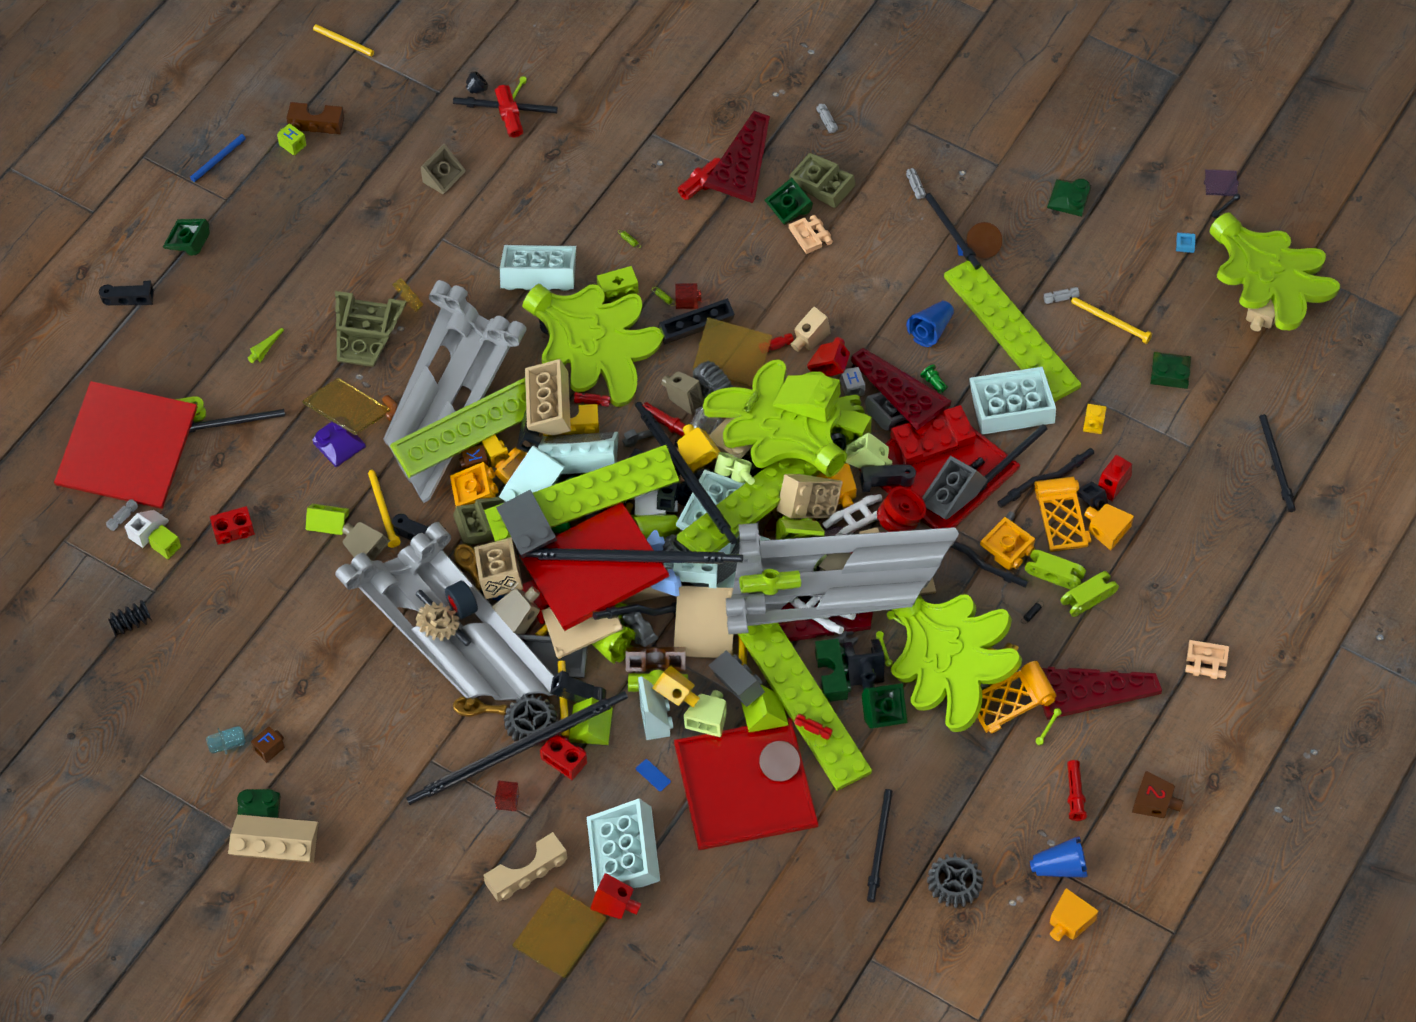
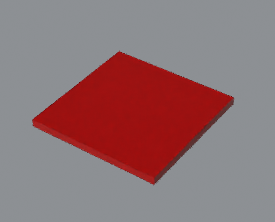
M90 381L54 484L124 501L132 499L137 504L163 509L198 408L197 404Z
M973 428L976 434L975 443L912 464L911 466L916 470L914 483L906 488L915 491L922 498L950 456L968 466L978 458L983 457L985 463L976 470L985 476L1008 455ZM891 438L885 443L889 448L888 459L892 460V465H904L902 452L896 440ZM1015 460L1012 461L987 484V487L982 492H979L975 498L947 520L926 508V514L922 521L931 529L956 527L1019 470L1020 464ZM890 485V486H879V487H881L884 491H886L887 493H889V492H890L892 489H894L895 487H904V486H901V485Z
M619 503L555 536L557 541L544 547L654 551L623 503ZM519 555L564 631L593 617L594 612L606 610V608L612 607L669 577L668 571L659 562L539 560L538 558H522Z
M787 718L788 726L749 733L748 727L744 726L723 730L721 737L702 734L674 740L698 851L818 827L791 718ZM774 741H786L792 744L800 756V766L797 773L785 781H775L768 778L760 767L762 750L766 745Z

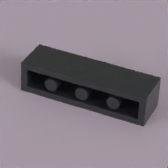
M727 298L659 322L658 328L663 334V343L665 345L730 322L735 314Z

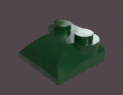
M792 177L765 199V202L784 225L800 214H808L813 207L812 201Z
M1056 179L1047 208L1082 217L1092 185L1085 179H1076L1075 181Z
M177 219L163 248L185 251L190 256L199 254L210 234L208 221L206 219Z
M1154 352L1150 384L1188 389L1191 356Z
M903 683L864 689L862 693L864 720L869 728L908 723Z
M246 789L241 791L237 797V815L279 818L280 793L271 789Z

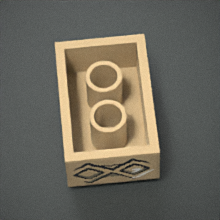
M512 537L474 547L479 582L485 599L507 594L515 588L523 589L518 555Z

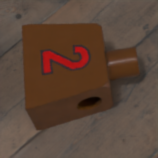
M1145 771L1132 813L1165 818L1168 808L1180 812L1184 800L1172 797L1175 789L1173 784Z

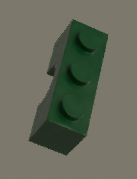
M839 638L815 641L817 667H828L834 671L830 675L821 676L822 693L828 702L848 700L851 684L850 680H846L845 676L848 674L847 663H843L842 657H845L844 646H840Z

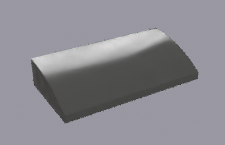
M517 634L554 676L558 674V661H565L566 672L569 673L570 677L585 678L588 646L558 659L550 636Z

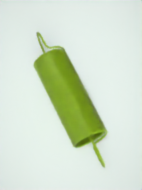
M626 231L621 233V237L631 246L636 247L639 244Z
M660 288L655 291V294L668 305L673 302V299Z
M757 393L752 394L745 404L744 410L750 411L760 397Z

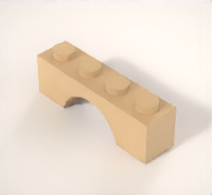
M553 832L536 842V856L528 866L521 869H510L500 864L483 875L486 886L498 902L510 898L515 891L528 887L531 881L544 877L549 870L554 867H560L567 860L566 849Z

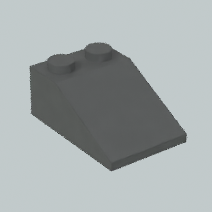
M950 456L922 499L927 509L947 520L975 498L988 479L977 470Z
M531 489L496 507L522 558H525L526 555L539 548H544L557 541Z

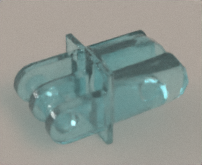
M239 726L220 731L218 728L219 733L206 738V743L211 753L224 750L225 754H227L226 750L244 745L246 742L243 730Z

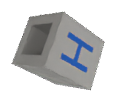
M859 367L845 369L844 373L840 376L845 396H863L865 394V383Z

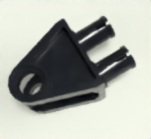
M871 639V654L862 655L855 654L852 642H843L844 658L848 668L847 677L850 680L851 686L862 685L864 691L865 688L875 687L874 683L885 682L884 652L879 639Z

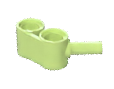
M719 452L714 468L715 473L722 476L731 475L732 480L741 483L747 482L752 485L755 482V479L750 475L751 462L726 452Z

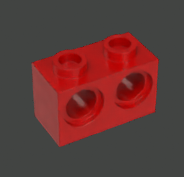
M247 506L209 516L217 545L227 544L237 539H245L255 535Z
M556 735L550 738L540 749L541 760L571 780L587 764V755L584 749L579 746L575 747L563 735ZM555 748L561 749L560 751H553ZM570 759L577 760L575 762H569Z

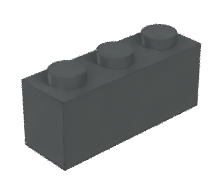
M726 650L708 666L715 676L748 707L765 692L761 687L763 682L756 674L751 675L752 671L746 664L741 665L742 661L736 654L732 656Z

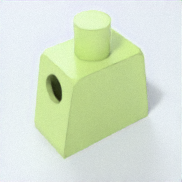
M870 433L846 445L847 460L845 463L860 469L867 466L892 465V460L888 459V446Z
M718 690L712 691L710 696L699 694L700 700L694 708L690 706L684 714L685 728L721 737L727 715L726 701L722 699L723 694Z

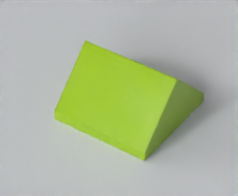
M762 685L761 687L765 692L748 707L741 702L749 733L788 726L784 707L774 691Z
M591 697L574 704L572 714L599 700ZM611 707V709L570 728L569 741L572 743L609 745L613 708Z

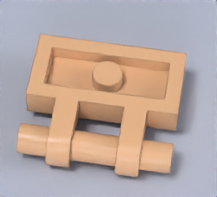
M816 215L810 217L811 222H808L806 218H802L789 224L790 231L806 254L822 248L821 241H824L827 245L833 243L830 232L825 230L823 222Z
M1189 640L1186 661L1194 662V666L1186 665L1185 672L1193 673V676L1205 675L1211 676V679H1225L1226 671L1218 669L1219 666H1227L1229 646ZM1201 663L1212 665V669L1201 667Z

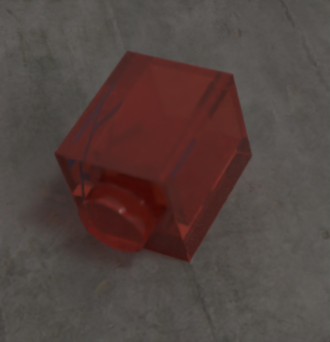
M697 283L675 284L676 309H698V302L701 301V290H698Z
M498 780L495 793L496 809L517 810L520 794L517 782Z

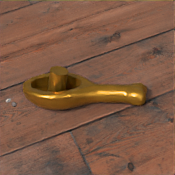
M467 544L458 545L454 550L455 562L460 568L471 574L476 584L475 587L479 591L482 590L477 571L475 550Z
M464 696L457 698L453 703L454 711L465 717H473L482 713H498L505 716L506 709L508 708L506 704L499 706L487 705L478 698L466 699Z

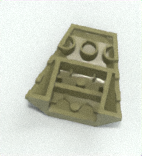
M335 291L337 361L374 367L407 301L388 299V303L383 304L355 300L353 293Z

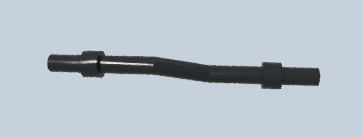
M1089 448L1082 454H1077L1071 459V462L1056 472L1030 478L1018 488L1010 490L1007 493L1008 495L997 502L998 506L1002 508L1009 502L1016 501L1021 497L1022 493L1035 485V481L1061 478L1075 467H1080L1086 459L1094 454V450Z
M956 541L951 546V548L965 553L983 570L1004 578L1003 580L1008 583L1013 582L1022 587H1027L1028 580L1016 576L1010 570L1005 571L986 563L970 547Z
M677 602L658 608L638 604L618 608L613 606L603 611L594 612L593 618L594 620L617 618L618 615L632 612H640L651 616L672 612L676 614Z

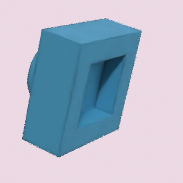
M1177 233L1176 251L1194 253L1195 234Z

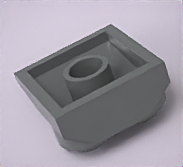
M881 392L867 396L865 400L866 412L882 429L891 430L897 423L906 420Z

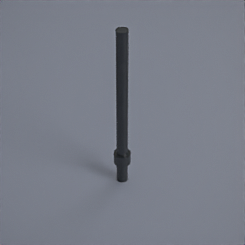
M475 97L453 98V104L467 105L470 108H474V106L499 108L498 101L475 99ZM516 103L518 110L558 113L557 106Z
M926 194V200L963 251L965 259L970 261L975 269H979L981 264L977 260L973 249L969 248L932 194Z
M280 409L195 423L193 421L189 433L196 432L199 429L284 417L285 411Z
M1263 414L1259 416L1282 489L1281 496L1286 502L1288 512H1294L1296 510L1293 502L1294 495L1292 489L1288 486L1267 416Z
M1042 424L984 476L988 480L980 492L987 487V484L1048 430L1046 425Z
M885 789L872 871L867 883L869 887L867 901L872 903L875 902L877 888L880 887L881 881L879 874L893 793L890 789Z

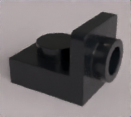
M1092 481L1077 491L1078 497L1098 511L1105 504H1108L1106 491Z

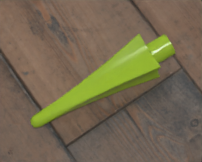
M280 328L270 337L250 348L252 354L248 357V360L251 363L256 360L261 362L284 329Z

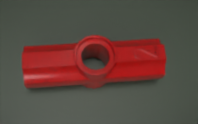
M503 84L495 89L499 103L498 107L509 137L516 138L523 134L519 119L520 115L509 85Z
M714 158L703 168L697 167L691 173L690 178L678 187V192L684 200H689L701 189H708L703 184L720 161V158Z

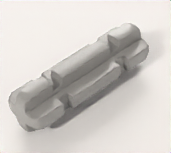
M819 104L816 110L820 114L824 125L829 133H835L838 130V126L834 123L835 121L827 106Z
M914 168L908 169L906 175L916 198H925L926 192L922 188L919 176L916 175V170Z
M1073 287L1070 290L1054 291L1053 294L1051 292L1045 293L1044 302L1049 304L1053 303V301L1068 300L1070 297L1078 298L1080 294L1078 287Z
M130 499L126 506H123L113 515V519L110 518L106 522L107 527L114 531L118 524H122L131 515V511L134 512L138 508L137 503Z

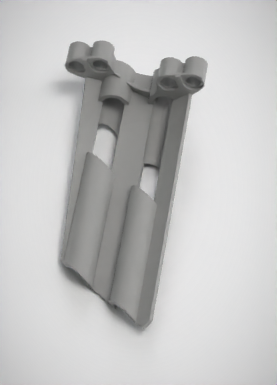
M438 280L428 297L441 310L383 438L391 449V443L456 412L452 404L462 386L471 390V394L464 407L484 398L509 348L520 344L527 330L526 326L517 321L510 323L502 316H496L494 319H490V321L485 319L466 301L468 292L464 288L457 285L451 287L448 283ZM445 346L450 352L451 360L437 384L428 368L439 347ZM395 456L398 465L408 481L413 484L423 503L431 499L452 459L451 457L409 478Z
M439 522L431 524L425 534L419 533L414 536L410 546L402 549L398 557L385 563L379 560L371 561L365 553H360L353 558L350 565L344 564L336 571L335 575L348 590L360 588L466 699L487 695L492 696L495 700H516L517 697L522 700L524 695L528 696L534 693H542L548 696L553 695L550 694L554 675L516 633L512 632L494 611L492 605L443 551L450 542L451 535ZM462 580L469 586L476 599L478 611L475 614L483 623H472L463 626L459 622L458 628L471 640L468 646H465L455 635H451L449 640L444 637L443 641H440L439 637L432 640L431 635L425 637L426 632L419 631L420 627H413L397 607L413 609L418 612L421 607L424 608L425 604L416 596L418 590H422L436 605L439 606L440 603H443V607H446L449 603L445 595V588Z
M758 523L739 524V554L743 555V562H737L733 593L731 598H726L728 634L749 633L748 626L912 607L922 589L927 587L937 572L945 554L954 544L959 533L955 527L760 541ZM853 552L843 570L813 571L818 560L826 554ZM765 569H775L778 572L799 570L801 587L778 590V593L774 595H766L762 592L741 593L739 578L744 575L762 574ZM824 595L817 607L781 610L784 605L797 596Z

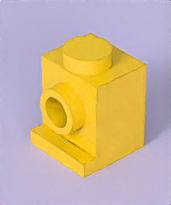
M1087 404L1083 432L1102 434L1106 406Z
M495 434L482 441L487 459L492 467L496 466L502 459L506 461L509 458L507 447L504 446L502 440H498Z

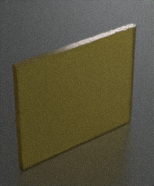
M708 318L701 342H699L693 370L705 361L714 362L715 365H718L730 381L752 386L757 371L766 363L765 359L772 335Z
M339 378L320 388L302 401L306 406L354 435L384 417L386 412L390 411L389 408Z
M554 887L512 946L535 960L538 964H542L565 978L603 925L606 917Z

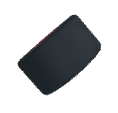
M460 580L445 588L447 601L451 609L456 611L455 615L459 619H464L478 611L476 599L464 581Z

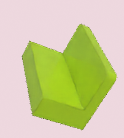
M311 504L307 507L305 529L342 535L345 519L349 516V509Z

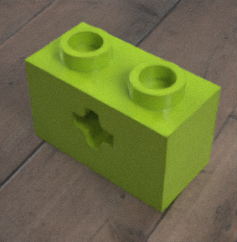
M632 266L597 275V285L603 290L605 295L604 303L614 302L628 294L639 293L638 281Z

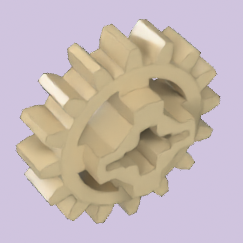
M432 602L430 606L426 603L424 608L421 607L417 614L416 626L420 627V632H426L425 637L431 635L432 640H435L436 637H439L440 641H443L444 637L449 640L451 635H455L459 627V617L455 616V610H449V605L443 607V603H440L438 606L435 602Z

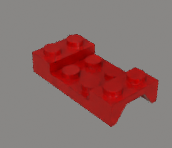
M961 405L944 410L943 415L935 417L918 430L912 425L910 426L909 423L891 428L890 435L893 440H896L902 452L904 465H912L975 443L976 434Z

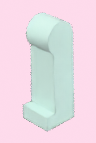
M663 563L666 570L673 568L675 576L679 575L681 582L707 583L709 588H717L718 564Z

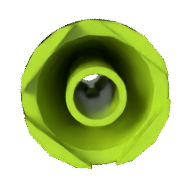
M631 515L646 539L654 530H657L659 536H663L664 540L667 536H671V534L677 535L680 533V528L676 526L679 519L676 515Z
M623 626V630L592 643V645L611 663L616 664V661L620 663L626 658V647H633L630 643L632 639L635 641V631L630 627Z

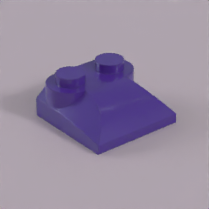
M344 418L333 420L320 429L313 438V444L335 467H338L366 447V444L349 426V422Z

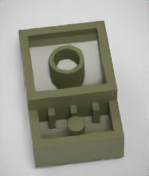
M811 153L789 175V178L792 177L800 188L808 194L834 208L839 205L856 185L854 175L840 170L838 164Z
M500 497L476 499L475 504L456 506L453 516L463 544L474 545L494 540L484 510L506 501Z

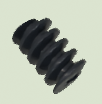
M140 600V607L133 603L132 610L125 606V613L118 609V616L110 612V619H108L115 637L118 636V630L125 634V627L132 631L133 624L140 628V621L147 625V618L152 621L146 604L142 600Z

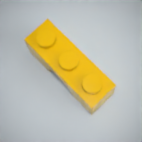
M579 405L577 416L570 418L571 431L558 435L599 433L598 405Z

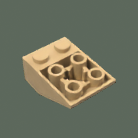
M784 474L777 511L789 518H830L836 512L843 481L802 474Z

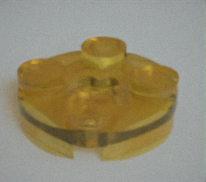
M399 278L392 284L398 293L402 291L400 296L407 303L411 302L409 306L415 312L424 305L402 278Z

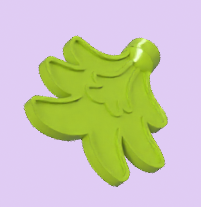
M1229 212L1218 217L1212 224L1210 234L1220 244H1223L1229 253V259L1220 266L1217 278L1228 285L1243 284V291L1239 299V303L1243 307L1258 309L1266 306L1272 300L1277 328L1288 331L1298 328L1305 317L1307 302H1327L1338 294L1340 289L1338 281L1329 277L1314 276V274L1321 270L1324 264L1326 254L1323 250L1317 248L1290 249L1291 238L1286 232L1272 231L1259 233L1242 227L1241 222Z
M540 283L535 285L526 296L522 307L538 317L548 330L549 342L542 354V364L558 359L562 361L564 366L570 363V387L575 392H584L594 387L598 382L600 373H602L608 387L611 404L615 407H621L630 403L635 396L638 381L633 362L651 357L657 352L663 341V334L657 327L628 330L638 321L641 315V297L633 293L623 296L614 302L604 304L605 295L598 285H588L578 293L568 296L553 294Z
M772 360L757 371L753 379L752 390L740 387L723 388L710 393L704 399L703 411L705 416L735 418L724 428V445L728 448L753 445L751 448V458L754 465L758 468H765L776 461L786 458H799L813 464L815 468L827 477H832L842 469L847 460V453L833 443L831 439L832 429L841 417V409L838 404H835L827 422L773 406L787 374L786 365L781 360ZM809 372V373H806V374H803V375H825V374L822 373V372ZM757 393L760 397L750 411L744 410V406L752 394Z
M919 594L912 607L891 609L900 621L905 624L907 630L906 646L902 654L892 665L891 672L901 682L907 683L917 679L911 696V703L917 710L933 709L947 695L945 724L952 732H961L970 728L979 715L982 705L981 684L1002 682L1011 677L1022 664V658L1015 649L987 650L999 643L1007 635L1011 627L1012 618L1005 609L990 611L981 616L974 617L976 605L969 595H959L945 603L931 604L925 602Z

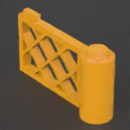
M1073 476L1035 481V494L1039 502L1050 552L1088 547V543H1091L1090 533L1085 531L1076 493L1079 490V482ZM1073 499L1074 506L1071 510L1062 505L1065 500ZM1044 503H1052L1057 507L1053 512L1045 509ZM1059 508L1068 513L1064 520L1055 515ZM1070 515L1078 520L1075 527L1066 522ZM1051 518L1061 523L1056 530L1049 526L1048 522ZM1063 525L1072 530L1068 537L1059 532ZM1075 532L1082 537L1083 542H1074L1070 538ZM1055 535L1065 540L1062 545H1053L1052 539Z
M1029 662L1008 679L982 690V698L987 699L985 708H981L980 712H983L981 716L979 713L978 719L986 733L990 731L992 734L1002 729L1000 725L1038 705L1048 706L1055 701L1056 693L1039 662ZM1020 678L1022 681L1020 690L1010 688L1012 681ZM995 690H1005L1002 699L992 697ZM1009 691L1018 693L1015 703L1006 701ZM1022 695L1030 696L1032 702L1027 705L1019 704ZM991 701L1000 703L998 712L988 710ZM1004 704L1014 706L1012 713L1008 715L1001 713ZM986 714L995 715V721L986 726L984 722Z

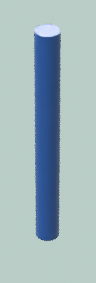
M243 134L239 135L191 175L190 179L196 182L245 141V136Z

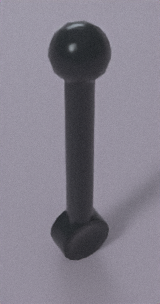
M1234 194L1233 198L1229 202H1227L1219 210H1214L1212 212V217L1218 218L1219 214L1224 209L1231 205L1235 200L1240 199V195Z

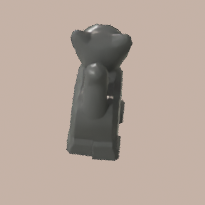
M640 612L622 615L624 623L635 631V644L641 643V646L646 647L658 639L651 624L643 619Z

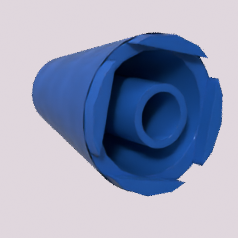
M940 301L913 314L906 324L909 335L912 333L915 337L913 340L921 346L931 347L936 344L954 314L952 305L947 301Z
M1080 836L1033 855V860H1030L1032 873L1036 872L1037 876L1088 877L1087 871H1085L1087 867L1083 847H1081V843H1078L1081 842Z

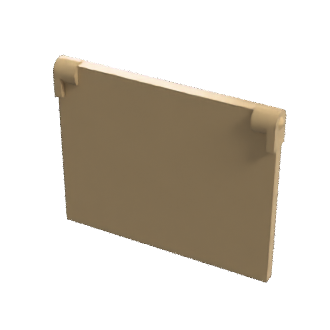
M696 586L679 587L680 596H677L674 647H686V657L718 658L726 650L733 656V634H728L726 598H731L733 587H717L716 589Z
M550 607L542 610L558 659L623 630L619 617L594 620L591 617L564 631Z

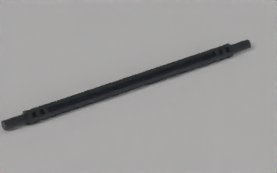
M637 402L635 407L641 414V419L659 445L667 446L673 465L719 531L726 536L731 544H735L737 538L731 531V526L652 413L642 406V402Z
M539 548L525 556L528 558H538L539 560L701 564L743 562V555L692 551Z
M623 691L609 699L604 698L424 786L423 790L406 797L410 805L427 796L429 798L611 709V706L627 699L628 696Z

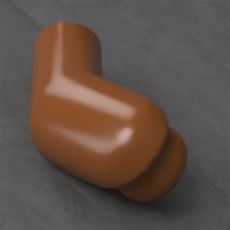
M389 395L383 397L382 402L390 410L385 415L387 420L391 421L396 412L397 403Z

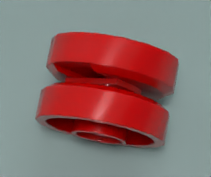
M895 487L879 506L877 518L888 532L915 530L926 514V504L915 491L906 487Z

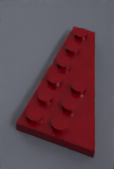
M757 111L752 112L703 186L750 203L754 202L770 116Z
M865 348L852 355L851 362L856 367H859L860 371L916 430L951 406V400Z
M801 600V601L806 604L809 600ZM788 602L781 610L796 608ZM874 612L856 613L854 620L842 616H831L828 619L842 626L844 631L857 632L871 629ZM814 619L778 622L790 642L812 639L825 634L831 636L836 633L827 630Z
M1050 666L1042 668L1056 693L1055 701L1048 706L1042 705L1047 720L1053 717L1056 708L1061 710V715L1057 716L1059 718L1162 693L1156 673H1118V671L1113 670L1111 672H1100L1097 669H1055V667Z

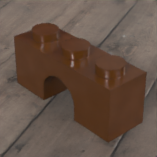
M290 102L286 119L288 124H291L300 131L341 134L344 113L343 107L325 105L324 111L321 114L311 115L308 103Z
M626 647V671H646V669L650 668L666 670L669 666H672L677 671L686 670V647Z

